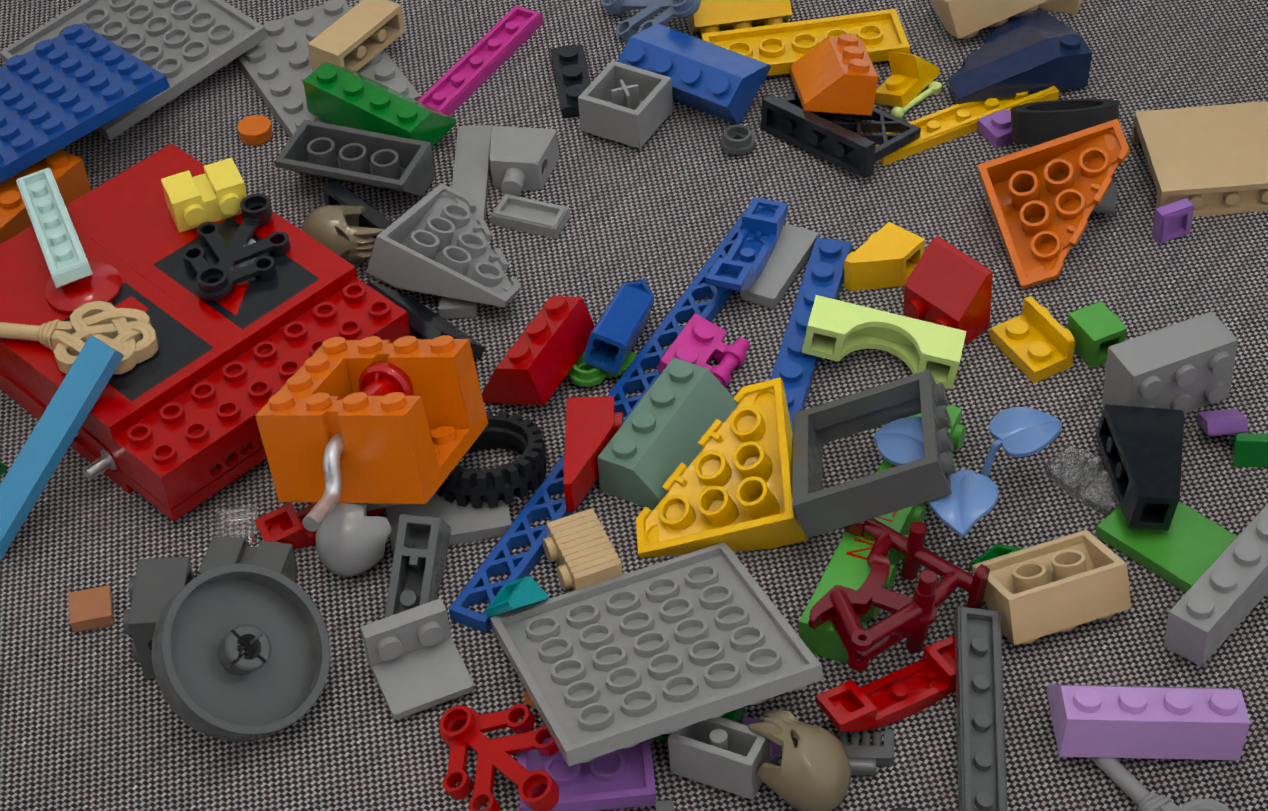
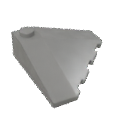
M442 183L377 235L366 271L378 278L382 283L398 289L505 307L521 289L517 278H511L509 281L504 271H507L509 264L501 249H491L488 241H491L492 233L484 219L475 220L472 213L475 212L476 204L473 199Z

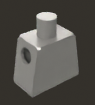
M492 126L490 168L493 186L500 188L503 194L519 196L522 190L538 191L542 189L559 160L557 129Z

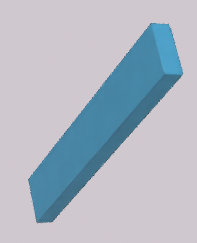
M92 335L89 336L0 484V561L124 356Z

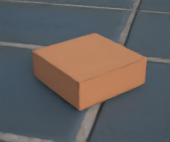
M110 585L68 593L69 618L73 633L115 625L113 594Z

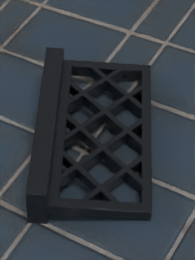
M797 92L783 99L772 94L762 99V130L863 178L874 173V162L920 138L921 128L873 107L872 116L804 111ZM835 120H855L851 122H835ZM861 132H881V134H862ZM886 132H900L895 134H886Z

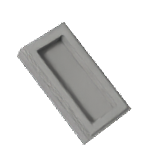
M504 194L490 215L491 224L557 239L570 219V208Z

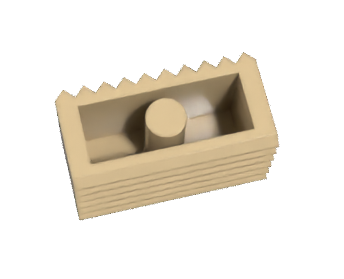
M593 508L546 523L547 538L542 539L543 548L548 561H557L559 565L556 567L564 591L568 589L572 591L623 575L621 560Z

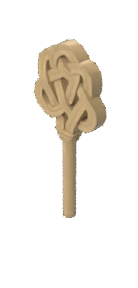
M103 301L88 302L78 307L69 316L70 321L56 319L43 323L41 326L0 322V338L39 341L40 344L54 352L60 371L65 374L70 370L90 335L100 339L124 355L113 374H123L132 370L137 363L151 358L158 351L156 331L152 327L150 317L145 311L131 308L116 309L111 303Z

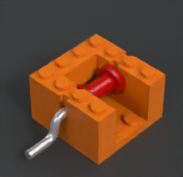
M448 335L439 336L434 339H417L415 336H405L398 338L393 343H390V340H381L377 336L367 337L362 340H345L343 337L329 338L322 343L321 347L305 361L303 366L287 380L286 384L255 415L279 502L317 503L302 521L305 529L312 532L319 528L334 510L337 503L427 504L488 425L470 340L453 339L452 336Z

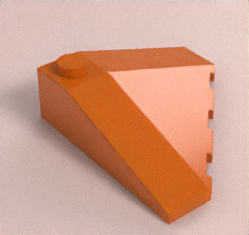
M1118 118L978 164L982 188L1022 290L1059 277L1064 268L1063 261L1071 247H1076L1088 226V217L1095 205H1100L1112 184L1111 177L1119 163H1124L1130 152Z

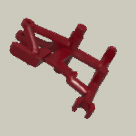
M875 518L843 527V529L851 535L861 536L865 532L876 538L867 557V564L871 567L870 574L857 591L841 585H835L811 608L808 626L816 629L823 623L831 620L848 654V666L853 670L862 671L868 667L869 660L906 637L907 650L912 653L920 652L923 648L924 640L927 638L929 625L936 619L937 608L957 587L969 593L967 607L979 609L983 602L990 569L981 564L973 576L923 547L927 526L919 521L911 523L908 538ZM890 548L904 555L901 575L904 579H916L920 565L929 569L923 570L920 573L913 598L883 588L890 570V561L886 557ZM937 575H939L942 579L936 584ZM871 605L893 613L867 630H864L858 618L864 617L871 610Z

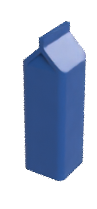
M646 278L637 282L624 283L619 287L589 335L583 357L585 363L613 374L619 372L648 323L654 303V295L645 284Z

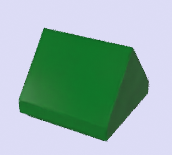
M1237 433L1231 438L1233 467L1268 468V434Z

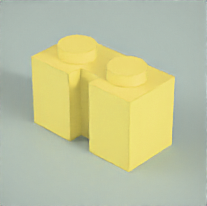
M232 157L203 166L205 173L192 177L188 170L161 178L167 207L179 233L197 228L205 222H217L242 214L240 203L247 197L244 181Z

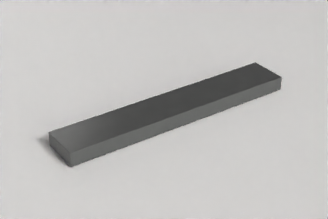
M957 606L954 613L958 808L959 811H1008L1000 611Z

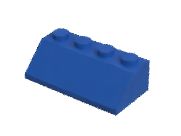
M660 24L653 25L631 36L617 62L671 77L674 101L734 124H740L771 68L767 63Z

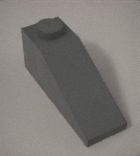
M400 514L384 618L437 599L445 571L451 527L441 518Z

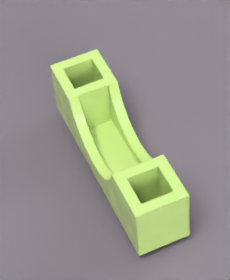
M816 295L807 325L802 353L839 362L847 354L856 350H883L904 361L910 368L912 375L931 370L936 384L942 382L945 388L952 389L960 364L966 331Z

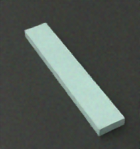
M51 168L18 178L16 180L56 288L92 275V270Z

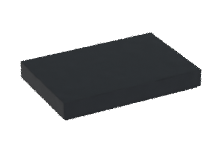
M371 281L367 282L368 286L407 311L409 326L425 339H434L444 335L452 336L453 339H469L473 358H481L486 349L484 346L421 302L398 291Z

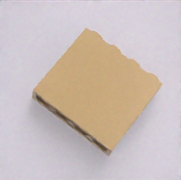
M1268 101L1135 112L1132 142H1141L1158 193L1156 208L1188 198L1194 205L1193 217L1268 211Z

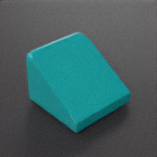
M525 576L505 584L486 609L487 612L485 614L491 618L546 600L549 596L531 576Z

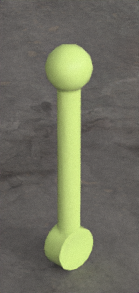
M932 81L928 85L927 90L916 96L904 108L894 107L891 110V115L901 119L904 116V112L931 94H940L942 84Z

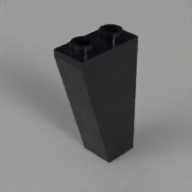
M1108 404L1104 406L1095 438L1128 528L1169 531L1180 499L1184 431L1183 410Z

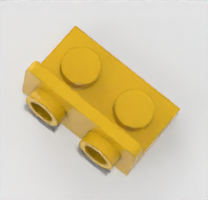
M1032 296L1023 299L1021 315L990 328V340L1033 383H1037L1072 367L1075 339L1072 333L1067 328L1062 327L1051 316L1048 309L1041 306Z

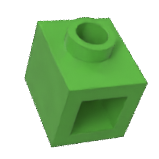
M1102 301L1068 314L1067 329L1075 339L1074 351L1090 369L1106 364L1109 346L1126 341L1127 328L1123 325L1119 316L1112 313Z

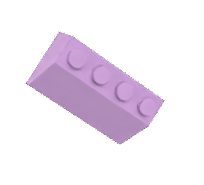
M1048 684L1046 690L1059 757L1240 760L1250 726L1241 689Z

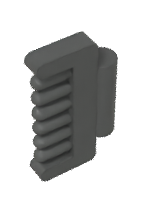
M886 729L884 731V746H882V735L879 732L873 734V746H870L869 732L862 733L861 745H859L858 732L851 733L850 745H848V733L840 732L839 740L846 749L851 776H876V766L891 767L894 765L893 730ZM830 731L837 738V733Z

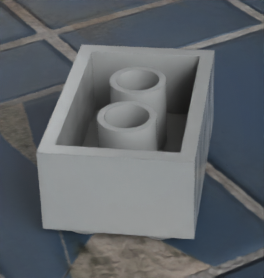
M1211 311L1109 346L1102 405L1183 410V413L1186 414L1189 411L1229 398L1238 339Z

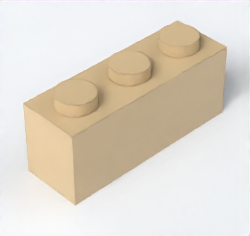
M389 0L360 1L307 44L312 71H315L324 62L357 72L405 32L401 5Z

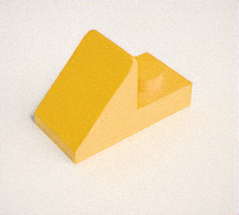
M889 51L887 55L892 75L876 89L875 102L876 104L904 108L940 74L939 67L913 54Z

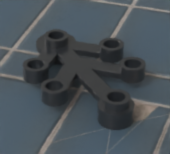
M251 194L241 201L240 207L244 220L229 245L221 236L217 223L205 222L198 226L197 234L200 244L209 246L219 260L216 266H210L206 259L205 250L200 246H190L182 252L185 267L188 270L195 271L197 274L194 287L199 297L212 301L220 300L232 291L235 284L253 277L260 281H267L276 276L275 260L270 256L260 255L268 252L273 256L286 255L291 250L288 234L285 232H274L263 240L247 245L257 227L267 225L272 216L270 199L266 195ZM258 257L253 263L233 270L235 265Z

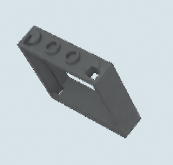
M931 370L793 413L792 507L807 538L952 494L950 474L956 473L950 454V452L954 451L952 439L948 429L952 428L946 408L950 403L945 393L944 384L942 382L936 384ZM919 413L922 414L925 458L823 489L822 444L882 426L897 419Z

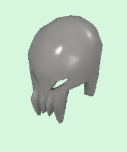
M337 503L334 510L316 530V551L321 562L333 574L346 578L360 575L374 567L384 558L385 545L388 536L392 532V527L386 517L367 516V511L402 504Z

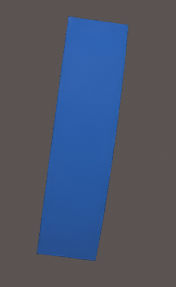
M754 197L742 216V230L725 258L718 257L705 278V284L737 291L749 289L763 272L774 251L786 219L788 203Z

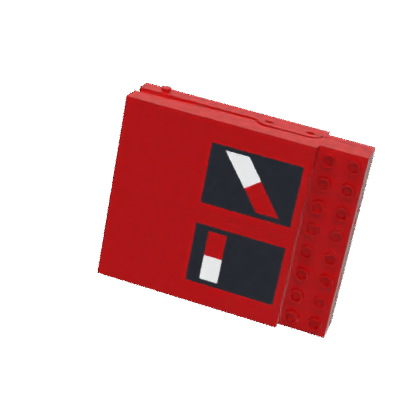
M171 143L66 205V208L87 260L110 264L120 273L122 288L111 304L116 309L131 308L145 311L150 317L151 325L156 331L158 339V351L151 358L137 363L128 372L111 376L70 446L91 463L83 468L86 478L92 480L103 472L128 494L135 490L175 522L267 458L255 415L286 384L287 380L303 366L305 361L321 347L325 340L333 337H343L345 340H362L367 337L377 336L381 340H390V343H393L398 338L411 336L407 311L358 279L354 265L273 211L269 223L263 227H257L247 245L263 240L274 232H285L288 234L291 250L286 255L273 256L269 252L260 255L270 256L275 260L276 276L267 281H260L253 277L235 284L232 291L220 300L212 301L199 297L194 287L197 274L195 271L188 270L185 267L182 252L190 246H200L205 250L206 259L210 266H216L219 260L209 246L200 244L197 228L179 233L167 207L161 178L188 170L192 177L205 173L203 167L205 165ZM242 214L215 222L219 225L221 236L228 245L244 220ZM33 225L0 244V322L41 326L43 323L56 319L70 321V314L56 311L47 302L45 287L52 276ZM258 257L235 265L233 270L253 263ZM0 338V389L36 419L40 420L67 374L60 371L54 352L40 344L39 341Z

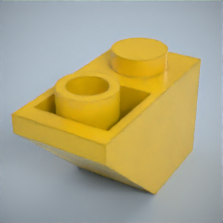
M888 222L878 232L872 233L868 240L855 252L853 251L848 254L843 264L844 288L849 291L903 286L924 253L925 239Z

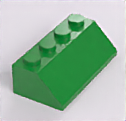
M324 62L303 80L308 112L338 126L431 142L432 147L456 125V119L351 69Z

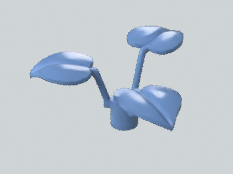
M1012 407L999 412L989 424V433L996 440L990 446L982 473L976 474L972 470L963 469L954 475L950 474L952 494L928 501L932 510L950 529L961 537H965L970 529L994 508L998 501V488L988 478L997 451L1003 447L1005 453L1011 457L1033 455L1054 441L1062 429V422L1050 414L1029 407ZM906 417L894 420L877 430L873 436L881 456L895 466L925 458L922 417Z

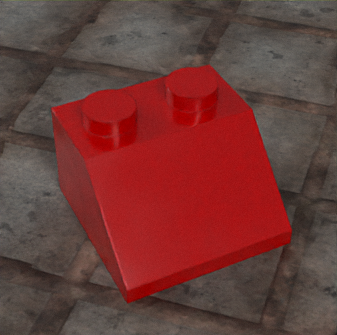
M936 236L931 240L904 285L903 313L910 318L966 331L964 345H966L989 329L993 271L939 236Z

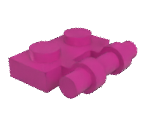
M695 313L661 358L657 370L663 372L673 357L708 368L726 388L731 381L730 374L732 371L740 368L745 361L746 351L749 349L750 344L744 338H737L734 344L730 345L723 343L727 331ZM711 358H714L720 363L718 366L712 367L708 362Z

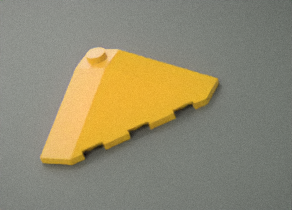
M781 377L742 387L733 398L738 406L724 423L716 419L698 441V444L703 449L688 467L681 462L662 487L667 491V494L653 511L645 507L636 518L638 555L641 558L685 555L722 542H726L732 551L772 549L809 540L792 507L793 432L784 383Z

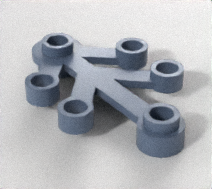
M601 0V4L610 14L617 16L624 14L628 9H643L630 19L623 20L617 26L616 33L624 42H628L631 36L638 33V26H640L639 32L656 24L665 25L675 17L691 16L699 9L701 0ZM665 10V11L662 12L660 15H658L657 17H655L653 20L650 19L651 17H653L654 15H656V14L659 13L660 11Z

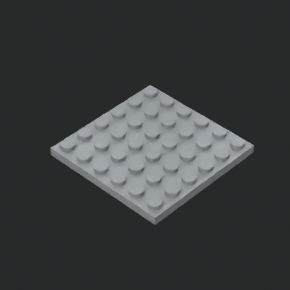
M82 0L0 51V56L3 63H6L13 56L24 55L33 50L37 43L61 35L66 27L82 23L165 75L170 85L169 89L96 129L97 132L108 140H112L142 119L149 117L168 102L175 100L194 85L201 83L220 68L227 66L246 51L253 49L257 44L268 38V35L263 25L224 0Z
M726 542L490 618L496 638L569 767L578 763L590 762L596 757L622 748L634 747L640 742L654 737L675 733L695 723L707 719H716L736 709L760 704L766 699L789 691L801 690L807 685L824 680L821 663Z

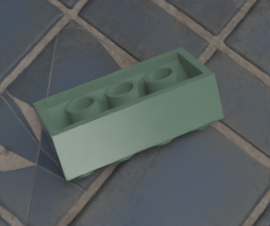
M673 357L597 457L600 491L654 510L667 494V491L662 487L681 462L687 465V467L693 462L703 449L698 444L701 437L716 419L724 423L738 406L733 400L734 397L708 368Z

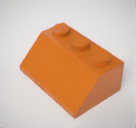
M840 34L838 37H827L790 65L789 73L804 111L872 116L878 74L862 40L858 39L857 36Z

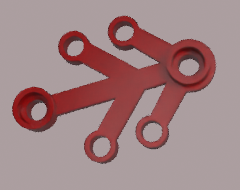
M516 704L509 708V710L479 715L476 710L463 705L451 707L442 715L439 723L441 738L450 747L448 773L443 779V788L456 800L464 799L471 793L474 786L473 780L465 772L468 750L471 747L477 752L474 795L469 801L470 811L500 810V804L493 796L495 768L519 787V796L531 810L549 811L558 802V784L548 772L544 770L529 772L509 754L537 749L541 755L551 756L557 753L559 748L546 725L529 732L535 725V716L524 704ZM524 716V718L520 722L516 723V721L520 717ZM510 727L515 735L489 739L483 734ZM551 737L547 743L543 744L545 739ZM462 780L461 784L454 788L455 784ZM485 803H488L486 808L480 810Z

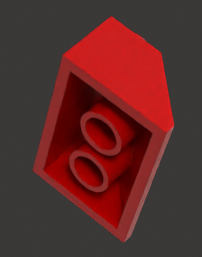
M557 295L551 296L544 303L542 309L532 322L528 324L526 330L513 347L508 350L506 356L495 369L482 392L484 403L541 406L546 404L585 351L589 335L595 327L582 297Z

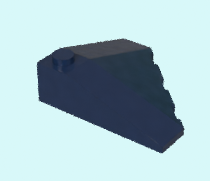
M1037 9L1031 13H1019L1009 17L1005 24L991 32L979 50L974 51L963 62L962 68L947 79V87L957 104L986 101L989 98L1016 97V93L1028 91V95L1052 86L1059 90L1087 87L1092 51L1078 32L1044 10Z

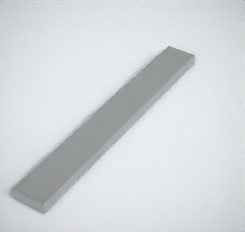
M492 125L458 126L452 189L473 199L476 209L472 214L476 221L477 219L486 220ZM440 296L439 315L442 318L477 317V302Z

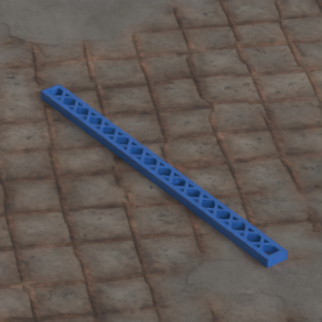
M743 214L607 395L614 396L615 412H623L625 416L623 422H625L662 373L654 371L644 374L643 370L659 365L661 358L668 350H662L661 346L672 344L686 326L679 327L678 323L690 320L695 313L712 322L734 292L732 289L705 284V278L718 257L725 258L742 230ZM706 297H710V298H711V300H709V301H704V302H700V303H696V302H695V300H698V299H702V298H706ZM639 390L643 392L642 395L630 398L625 396L627 393ZM565 453L450 606L451 620L487 633L492 624L490 618L485 614L487 612L486 609L481 614L468 609L469 606L488 601L490 605L505 584L525 576L528 577L545 553L542 539L547 538L546 524L531 528V522L544 518H549L550 522L574 513L566 512L565 498L550 500L551 495L564 492ZM525 545L530 547L527 552L510 555L511 549ZM509 573L507 580L490 584L489 579L492 576Z

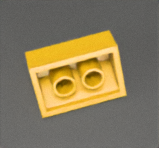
M701 0L699 9L693 15L688 16L692 33L700 32L703 34L719 32L721 29L733 28L734 30L750 28L752 25L759 24L773 25L784 23V21H788L792 16L790 0Z

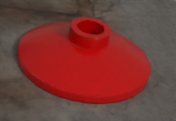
M88 261L93 273L90 276L57 288L51 277L45 287L47 302L56 311L70 315L75 309L88 302L103 301L111 303L119 295L122 288L120 273L110 264L100 261Z

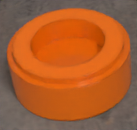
M263 115L245 117L237 126L240 140L248 145L263 144L273 135L271 121Z

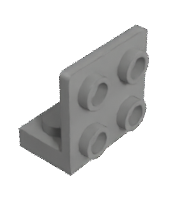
M441 598L360 626L366 659L394 719L404 718L474 692V682L451 638L447 609Z

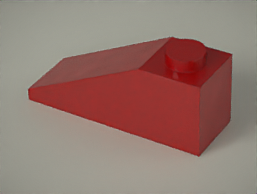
M614 396L567 398L563 482L566 512H575L598 479L597 457L624 423L623 412H615Z

